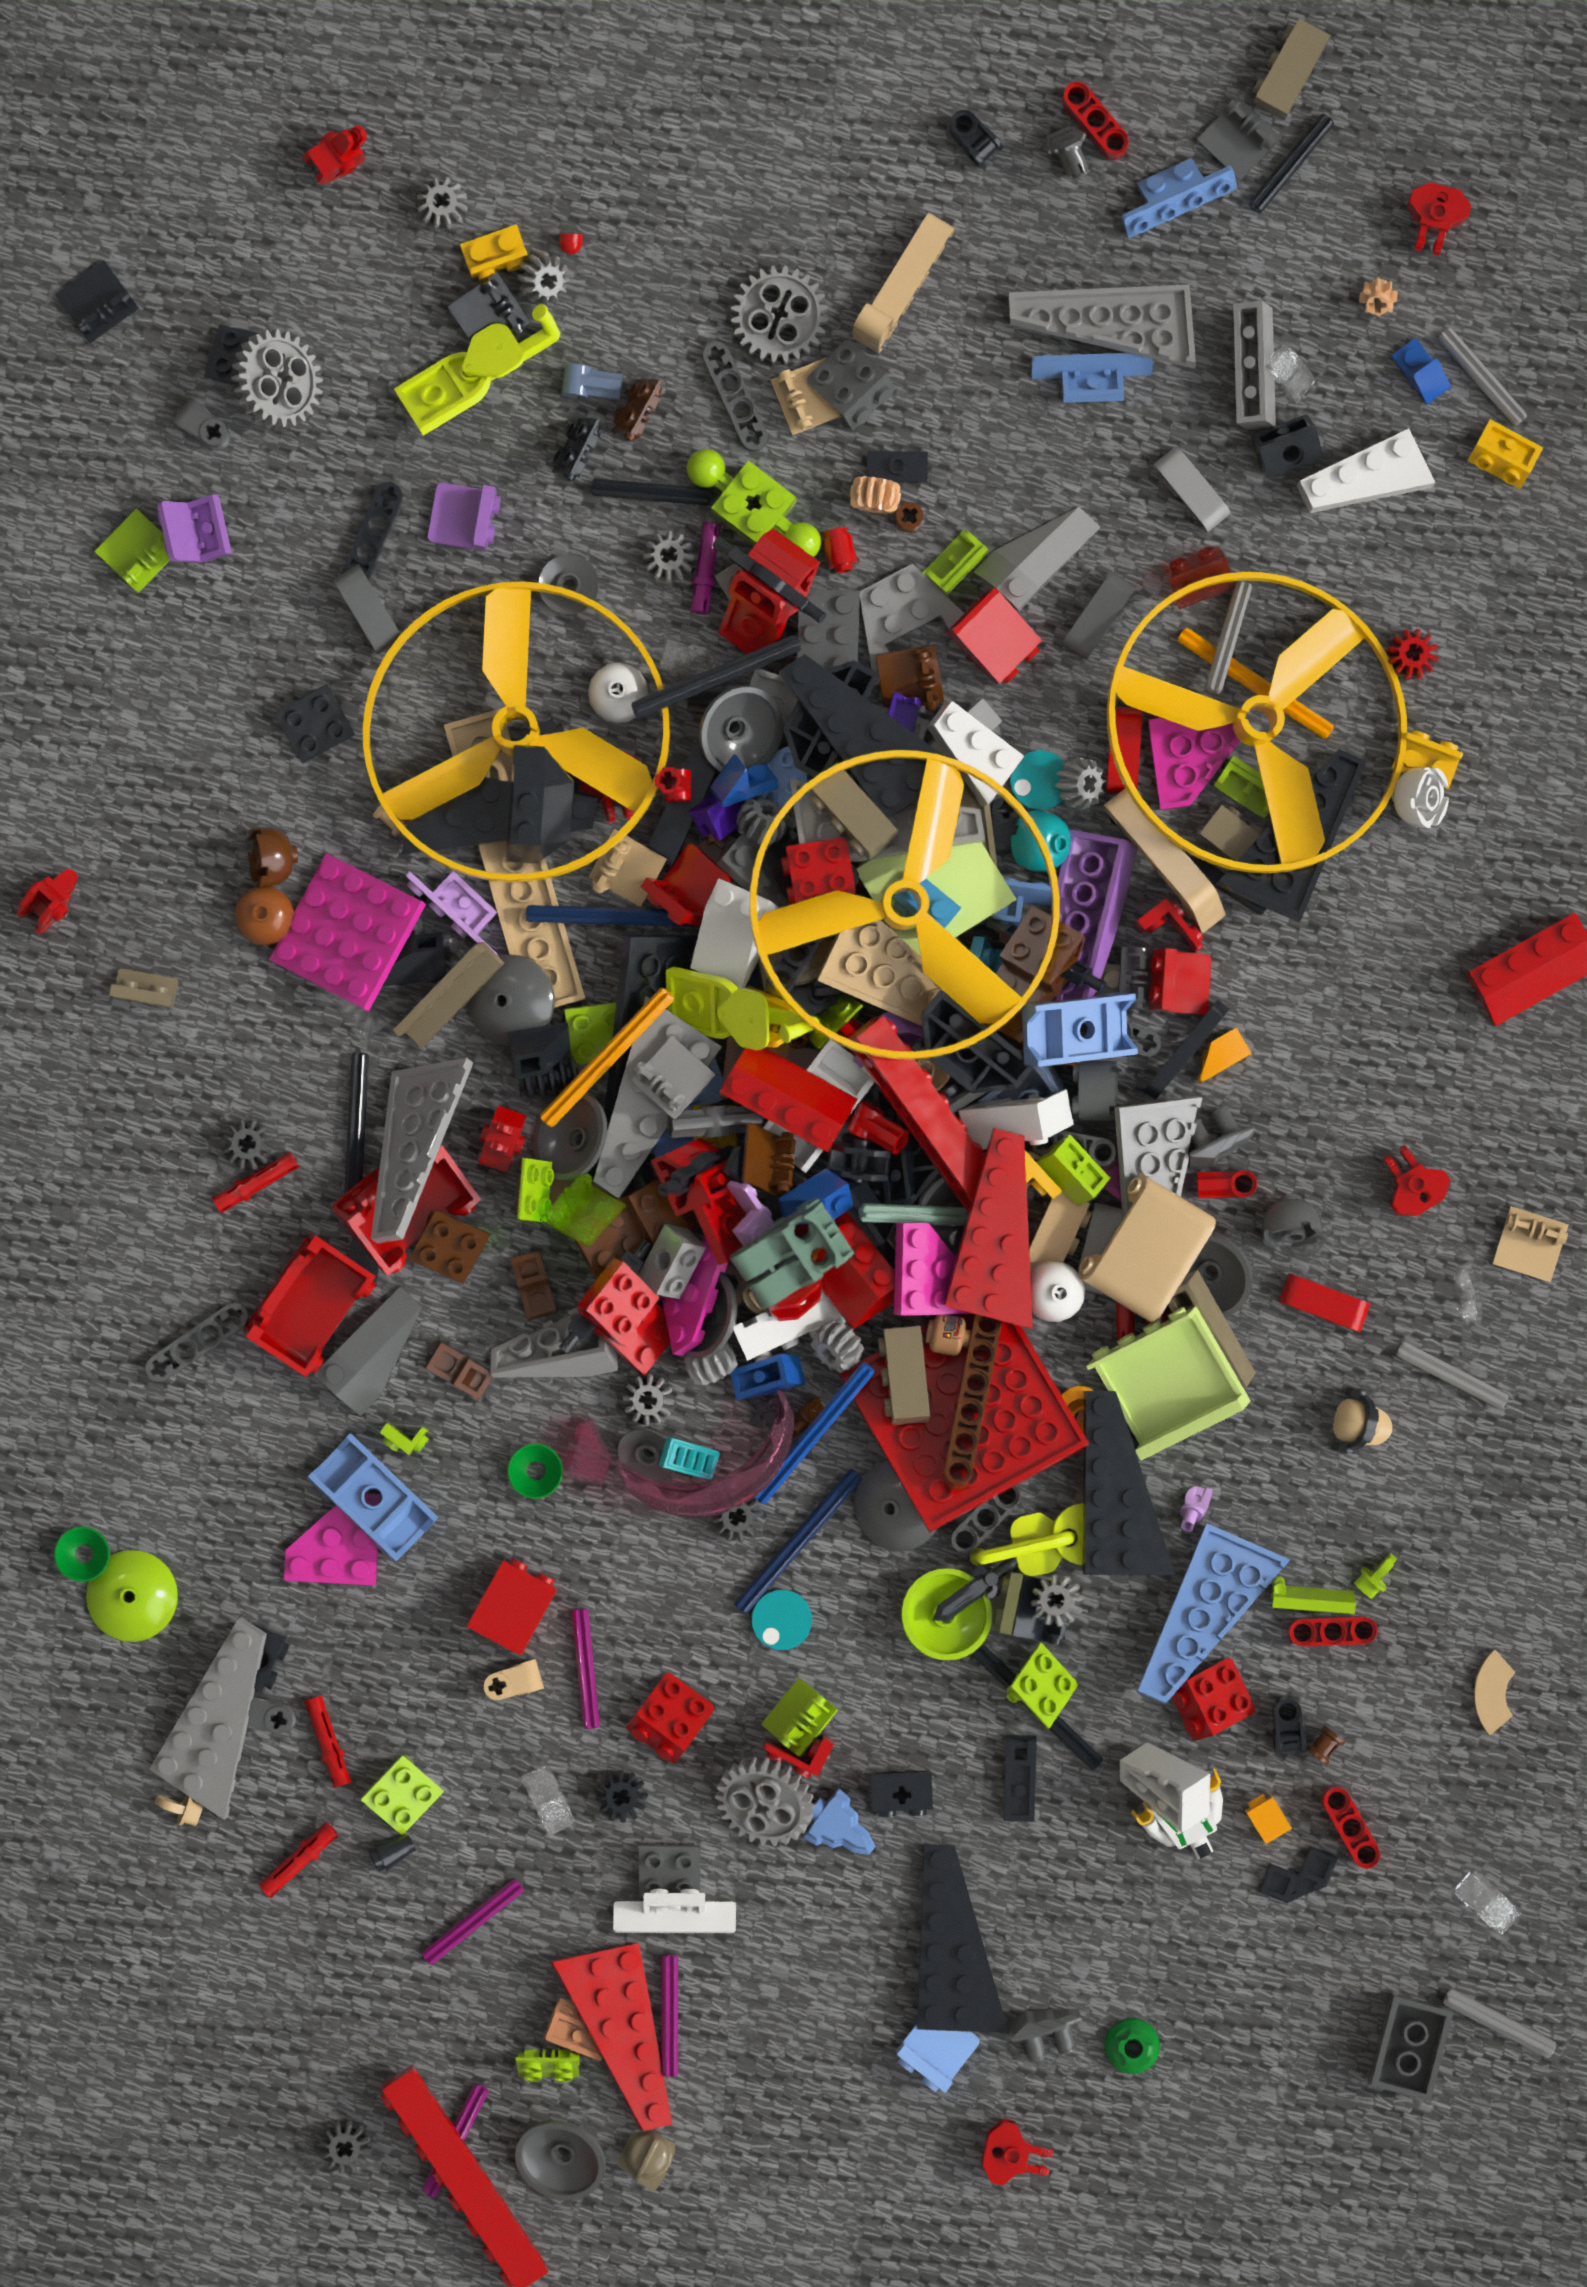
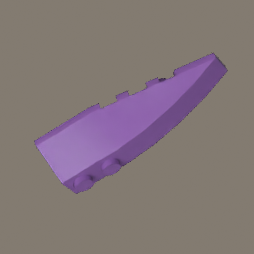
M1070 829L1071 848L1066 860L1061 865L1058 878L1060 896L1059 921L1084 935L1085 943L1078 961L1092 968L1091 974L1101 979L1120 921L1137 848L1125 839ZM1068 981L1059 997L1055 999V1002L1094 997L1096 990L1085 984L1079 987Z

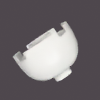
M620 662L607 664L597 670L590 680L588 689L590 705L595 713L605 721L614 723L629 722L636 718L632 711L631 703L648 695L647 682L641 672L631 665Z
M1412 768L1402 774L1396 783L1392 794L1394 807L1398 816L1409 825L1431 828V825L1437 826L1445 816L1449 797H1444L1443 787H1448V781L1439 768Z
M1047 1261L1038 1264L1032 1269L1033 1271L1030 1272L1032 1313L1044 1321L1060 1322L1071 1318L1080 1310L1085 1297V1286L1073 1267L1060 1261Z

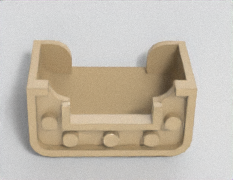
M1140 1172L1138 1177L1130 1182L1127 1189L1128 1200L1133 1203L1102 1255L1093 1254L1085 1257L1079 1266L1078 1274L1082 1281L1147 1321L1154 1322L1164 1312L1214 1230L1216 1220L1210 1214Z

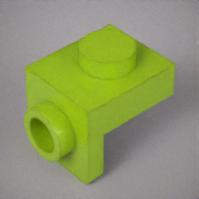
M386 1423L379 1432L384 1436L382 1442L395 1452L400 1448L408 1455L413 1450L419 1453L429 1440L425 1436L429 1430L425 1427H422L412 1440L390 1423Z

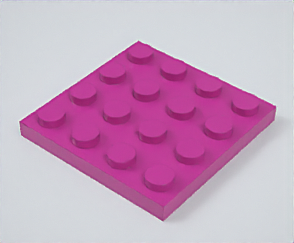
M326 853L294 912V919L288 934L277 943L269 960L369 1012L426 904Z

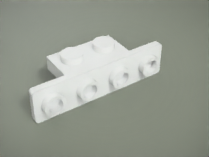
M653 1889L650 1893H644L643 1901L614 1902L613 1930L615 1933H735L736 1903L705 1902V1893H699L696 1889L681 1890V1893H668V1890Z

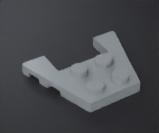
M913 564L860 591V603L871 669L878 673L876 655L888 653L889 651L886 647L888 643L938 617H942L947 628L950 629L964 614ZM878 678V680H877L875 686L878 685V684H880V679H879V678Z

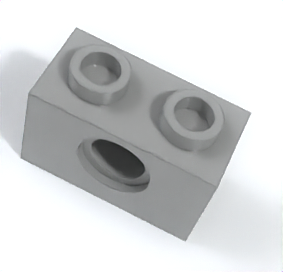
M665 1224L638 1276L656 1295L680 1299L706 1247L688 1228Z

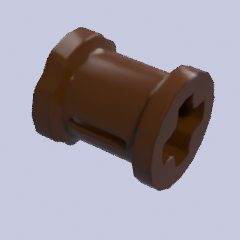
M905 502L900 505L896 512L897 527L902 532L910 533L917 531L921 527L923 511L920 506L913 502ZM904 512H907L909 515L914 512L916 514L915 523L912 524L910 521L904 523Z
M1324 1725L1321 1735L1312 1746L1308 1745L1306 1750L1327 1766L1331 1755L1339 1745L1343 1746L1346 1742Z

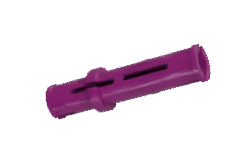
M702 522L695 578H692L691 585L694 586L690 608L691 613L709 614L712 588H715L716 583L713 578L718 551L716 548H713V543L720 535L721 524Z

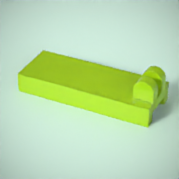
M1277 1576L1273 1579L1271 1588L1272 1608L1355 1614L1356 1600L1354 1591L1286 1586L1283 1577Z

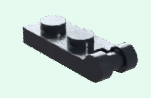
M1006 1734L1004 1821L1034 1822L1036 1735H1027V1738H1015V1735ZM1015 1750H1027L1026 1759H1015Z

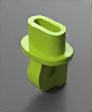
M1390 1552L1374 1571L1362 1567L1360 1569L1362 1574L1354 1584L1371 1599L1379 1591L1384 1592L1387 1588L1381 1579L1391 1570L1397 1558Z

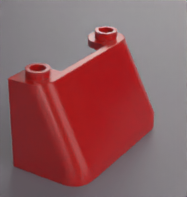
M441 1144L402 1240L377 1243L371 1239L380 1166L341 1196L333 1204L332 1211L382 1273L389 1276L400 1271L405 1266L407 1254L404 1250L421 1237L428 1224L427 1218L431 1211L436 1209L447 1215L466 1216L475 1209L476 1204L482 1199Z
M311 1231L248 1320L243 1333L245 1337L303 1376L307 1377L310 1372L315 1374L324 1361L320 1357L323 1347L353 1303L359 1300L361 1296L367 1298L376 1285L373 1280L376 1276Z

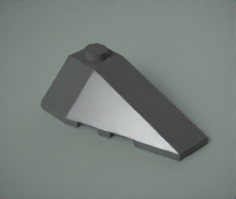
M400 1286L314 1375L359 1416H362L382 1394L422 1306Z

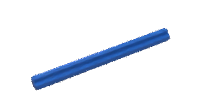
M865 1362L860 1364L790 1448L778 1474L755 1497L759 1503L766 1504L874 1375L875 1371ZM784 1457L770 1472V1474L764 1479V1481L759 1485V1487L755 1490L753 1495L760 1491L769 1482V1480L778 1470Z

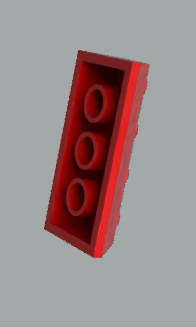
M1576 912L1465 974L1494 1026L1501 1024L1587 976V932Z
M745 1048L720 1090V1093L828 1153L858 1101L852 1095L767 1048L761 1050Z
M846 1211L833 1221L854 1254L839 1267L833 1266L822 1274L824 1277L821 1280L823 1282L822 1292L848 1325L855 1329L894 1303L895 1271ZM797 1224L794 1228V1235H806L809 1230V1224ZM824 1248L817 1253L818 1257L814 1262L824 1259L826 1255Z

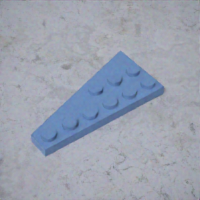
M1206 1523L1136 1692L1162 1704L1167 1703L1197 1666L1287 1565L1290 1559Z

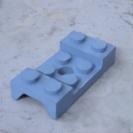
M1115 992L1081 999L1025 1003L1022 1007L1024 1065L1042 1067L1138 1054V1048L1127 1035L1126 1010L1136 1000V994ZM1086 1022L1088 1030L1086 1035L1082 1037L1080 1027L1082 1023Z
M351 1433L307 1477V1480L328 1500H331L394 1563L438 1519V1516ZM370 1489L379 1491L382 1496L381 1503L376 1506L368 1505L364 1500V1494Z

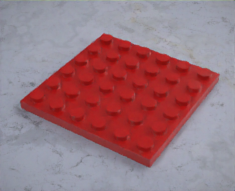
M947 1314L963 1318L966 1322L965 1329H969L972 1332L975 1314ZM990 1321L979 1323V1328L983 1332L990 1333L995 1330L994 1324ZM1002 1321L973 1472L969 1484L961 1490L949 1488L943 1480V1473L968 1348L962 1347L957 1356L933 1352L929 1347V1343H925L928 1325L921 1328L930 1410L929 1421L923 1423L892 1425L891 1416L885 1417L884 1398H889L888 1386L882 1387L881 1369L886 1368L885 1357H879V1352L863 1359L849 1370H845L843 1373L839 1372V1377L843 1384H845L861 1363L865 1362L874 1369V1375L854 1397L853 1401L929 1533L1089 1445L1087 1438L1023 1328L1019 1325ZM976 1350L973 1353L974 1358L979 1362H985L989 1359L988 1353L984 1350ZM971 1379L967 1382L968 1388L972 1391H980L984 1388L982 1382L978 1379ZM966 1408L961 1412L962 1417L968 1421H973L978 1417L976 1411L971 1408ZM959 1438L955 1441L956 1446L960 1450H968L972 1447L971 1442L967 1438ZM954 1467L949 1471L950 1476L955 1480H962L966 1477L965 1471L960 1467Z

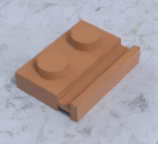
M558 1997L557 2004L551 2014L542 2040L601 2061L602 2056L599 2055L581 2022L573 2002Z

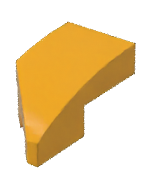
M1237 1028L1210 1042L1208 1048L1203 1050L1201 1072L1197 1077L1198 1084L1252 1054Z

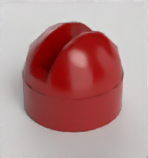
M559 234V246L564 253L573 255L580 251L583 245V234Z

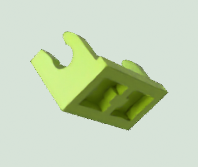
M963 530L922 573L947 596L988 553V548L968 530Z
M1233 756L1214 784V787L1264 819L1269 810L1260 772Z
M1070 1134L1051 1145V1151L1041 1156L1036 1162L1076 1206L1094 1199L1110 1180V1177Z

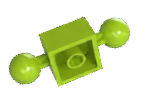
M700 449L690 456L687 462V474L690 480L697 486L704 488L715 486L723 492L711 507L712 514L744 539L755 545L763 534L774 528L814 557L821 547V537L818 530L809 523L799 522L793 524L785 518L796 504V496L748 460L736 477L733 478L725 472L724 460L718 452L712 449ZM749 500H759V510L753 508L751 511L748 510Z

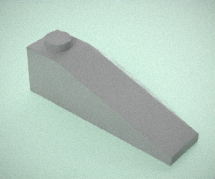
M1077 507L994 550L973 573L990 589L995 587L1011 606L1019 612L1101 527L1080 507Z
M576 1307L568 1311V1316L554 1323L552 1320L542 1324L544 1328L530 1335L523 1333L491 1349L490 1374L493 1378L590 1377L618 1371V1352L603 1337L596 1335L594 1332L585 1342L579 1340L570 1354H566L565 1350L562 1351L559 1348V1345L570 1333L568 1325L578 1314Z

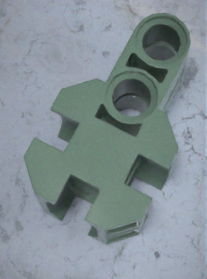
M817 1197L796 1208L797 1211L787 1218L781 1217L775 1221L766 1232L730 1256L731 1261L744 1281L755 1278L749 1283L748 1287L763 1309L772 1307L799 1288L815 1283L824 1277L822 1275L833 1266L839 1267L854 1254L850 1245ZM800 1222L809 1224L808 1233L804 1236L794 1235V1228ZM814 1249H825L826 1255L822 1261H811V1253Z

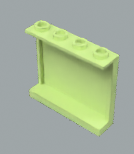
M982 842L952 847L949 859L926 877L927 880L961 907L960 911L945 928L955 938L1017 900ZM907 854L857 862L859 868H857L859 878L873 900L880 902L889 886L903 879ZM891 898V907L897 915L904 918L912 917L910 913L905 917L892 906L895 901ZM916 926L909 930H897L890 927L920 955Z
M1196 1306L1187 1311L1184 1307H1181L1168 1315L1169 1320L1163 1323L1156 1320L1145 1326L1143 1333L1137 1336L1130 1333L1117 1341L1118 1346L1109 1349L1108 1346L1100 1348L1092 1354L1093 1359L1086 1366L1088 1370L1095 1367L1108 1391L1117 1392L1125 1420L1139 1443L1135 1452L1140 1461L1243 1411L1250 1402L1249 1397Z

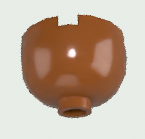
M273 886L254 887L245 892L235 906L234 920L237 930L246 940L255 945L269 946L277 944L288 934L295 911L292 901L283 891Z

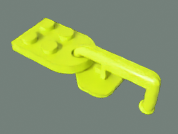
M539 304L532 312L533 319L540 322L543 329L522 342H517L506 325L502 323L492 324L472 337L467 352L451 354L394 388L400 401L423 436L478 403L486 395L492 380L501 378L517 369L525 360L559 339L560 331L547 306Z
M671 967L666 970V990L674 997L667 1010L705 1036L717 1039L732 1036L741 1047L761 1050L769 1043V1023L781 1025L779 1034L785 1043H789L791 1039L814 1030L795 1012L769 1007L764 995L758 991L746 988L738 989L731 981L723 977L677 967ZM811 1016L817 1022H819V1019L817 1017Z
M1083 1503L1065 1508L1058 1514L1055 1521L1042 1513H1034L1015 1519L1010 1527L1012 1544L987 1550L976 1548L970 1553V1561L973 1565L978 1566L979 1564L984 1565L1016 1558L1019 1564L1018 1569L1027 1576H1038L1053 1572L1062 1558L1072 1564L1083 1565Z

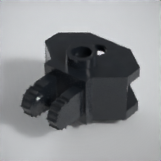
M853 1137V1141L847 1142L835 1141L829 1152L827 1169L839 1177L848 1178L852 1182L865 1183L866 1180L887 1181L891 1152L883 1147L871 1144V1140L861 1137Z

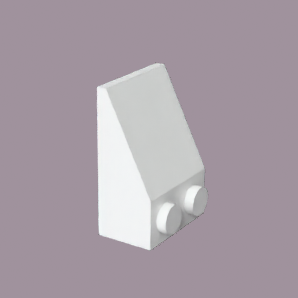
M718 879L705 906L690 968L700 973L728 979L738 989L745 988L759 960L751 929L749 891ZM757 895L758 921L764 913L780 908L773 902Z

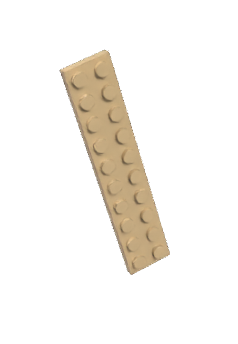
M500 709L444 724L452 756L454 757L492 737V721ZM506 724L502 732V737L505 740L507 739L511 741L509 730ZM501 750L485 777L511 782L513 756ZM507 841L478 845L486 872L525 874L549 870L545 858L538 863L506 862ZM551 878L532 882L509 883L489 881L509 954L527 957L543 968L554 989V1008L586 1000L564 923L526 921L525 912L528 905L559 906Z

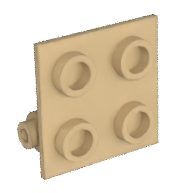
M826 358L790 371V369L782 371L778 377L770 379L792 436L841 417L838 411L807 383V377Z
M616 829L613 830L609 839L616 835L618 832ZM625 836L617 845L598 858L589 875L593 883L592 888L598 893H603L604 890L609 889L641 907L648 893L640 886L647 877L657 879L667 859L630 837Z
M1510 1206L1492 1264L1551 1283L1562 1245L1565 1244L1568 1237L1566 1232L1569 1225Z

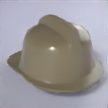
M634 2130L618 2159L617 2166L653 2192L663 2181L675 2153L674 2142L653 2131Z

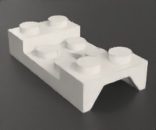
M829 1040L807 1071L857 1098L858 1101L853 1108L854 1110L875 1081L864 1066L860 1068L852 1060L855 1056L836 1042ZM770 1120L763 1128L778 1136H781L782 1132H790ZM794 1134L796 1139L795 1154L791 1155L795 1157V1161L792 1163L807 1173L823 1150Z

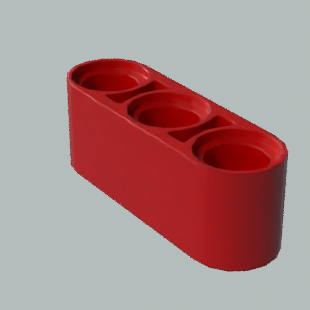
M1079 81L1068 84L1064 89L1062 105L1081 130L1086 133L1087 137L1105 158L1112 161L1121 159L1126 154L1129 144L1126 132L1088 86ZM1074 92L1080 93L1084 101L1080 104H1073L1068 99L1069 94ZM1090 116H1099L1103 120V125L1092 127L1087 122V119ZM1115 138L1121 141L1123 147L1114 151L1108 148L1106 142Z
M1115 706V722L1119 748L1125 767L1137 789L1142 710L1132 707ZM1109 749L1106 793L1118 794L1125 787L1116 769L1111 749Z
M1290 1273L1287 1275L1278 1299L1279 1303L1290 1305L1297 1310L1319 1316L1326 1321L1348 1327L1359 1333L1362 1330L1371 1306L1368 1302Z
M1361 1615L1297 1618L1292 1620L1287 1627V1636L1290 1641L1302 1647L1368 1644L1376 1638L1378 1632L1376 1623L1369 1617ZM1365 1621L1370 1626V1633L1365 1638H1358L1355 1634V1627L1359 1622ZM1332 1622L1337 1623L1340 1629L1338 1637L1327 1639L1324 1634L1326 1625ZM1299 1624H1306L1309 1628L1308 1637L1305 1640H1296L1294 1637L1295 1627Z
M1332 1785L1327 1787L1321 1795L1322 1806L1350 1857L1361 1868H1373L1378 1864L1381 1853L1352 1798L1340 1786ZM1333 1792H1341L1343 1794V1803L1337 1808H1332L1328 1804V1798ZM1348 1819H1355L1358 1822L1357 1831L1351 1835L1345 1834L1343 1832L1344 1822ZM1363 1846H1370L1373 1850L1372 1858L1366 1862L1360 1861L1357 1856L1359 1849Z

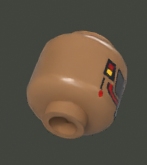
M947 1314L936 1315L934 1320L929 1319L925 1343H929V1347L933 1352L957 1356L962 1347L968 1348L971 1330L965 1329L966 1322L961 1317Z

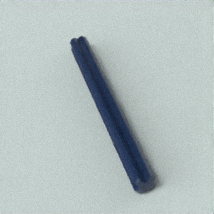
M528 905L525 912L526 921L698 927L684 923L680 926L667 917L669 912L666 909Z
M849 1469L738 1597L734 1605L739 1611L746 1614L861 1482L862 1476L854 1469Z

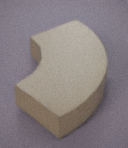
M1495 1649L1480 1666L1474 1688L1475 1710L1481 1725L1489 1736L1513 1716L1507 1706L1505 1693L1508 1682L1515 1674V1671Z

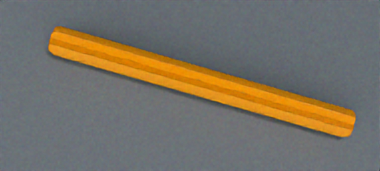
M1189 628L1183 629L1177 639L1178 643L1212 665L1217 647ZM1231 658L1227 675L1255 694L1268 696L1271 683L1234 658ZM1294 700L1283 709L1285 714L1323 739L1328 738L1334 728L1333 724L1297 700Z
M660 988L541 1113L540 1118L546 1125L555 1126L673 1002L674 997L668 990Z

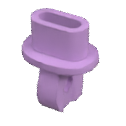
M1192 1487L1188 1490L1184 1500L1185 1504L1180 1510V1515L1183 1517L1181 1524L1183 1530L1191 1532L1195 1522L1202 1519L1208 1509L1213 1489Z

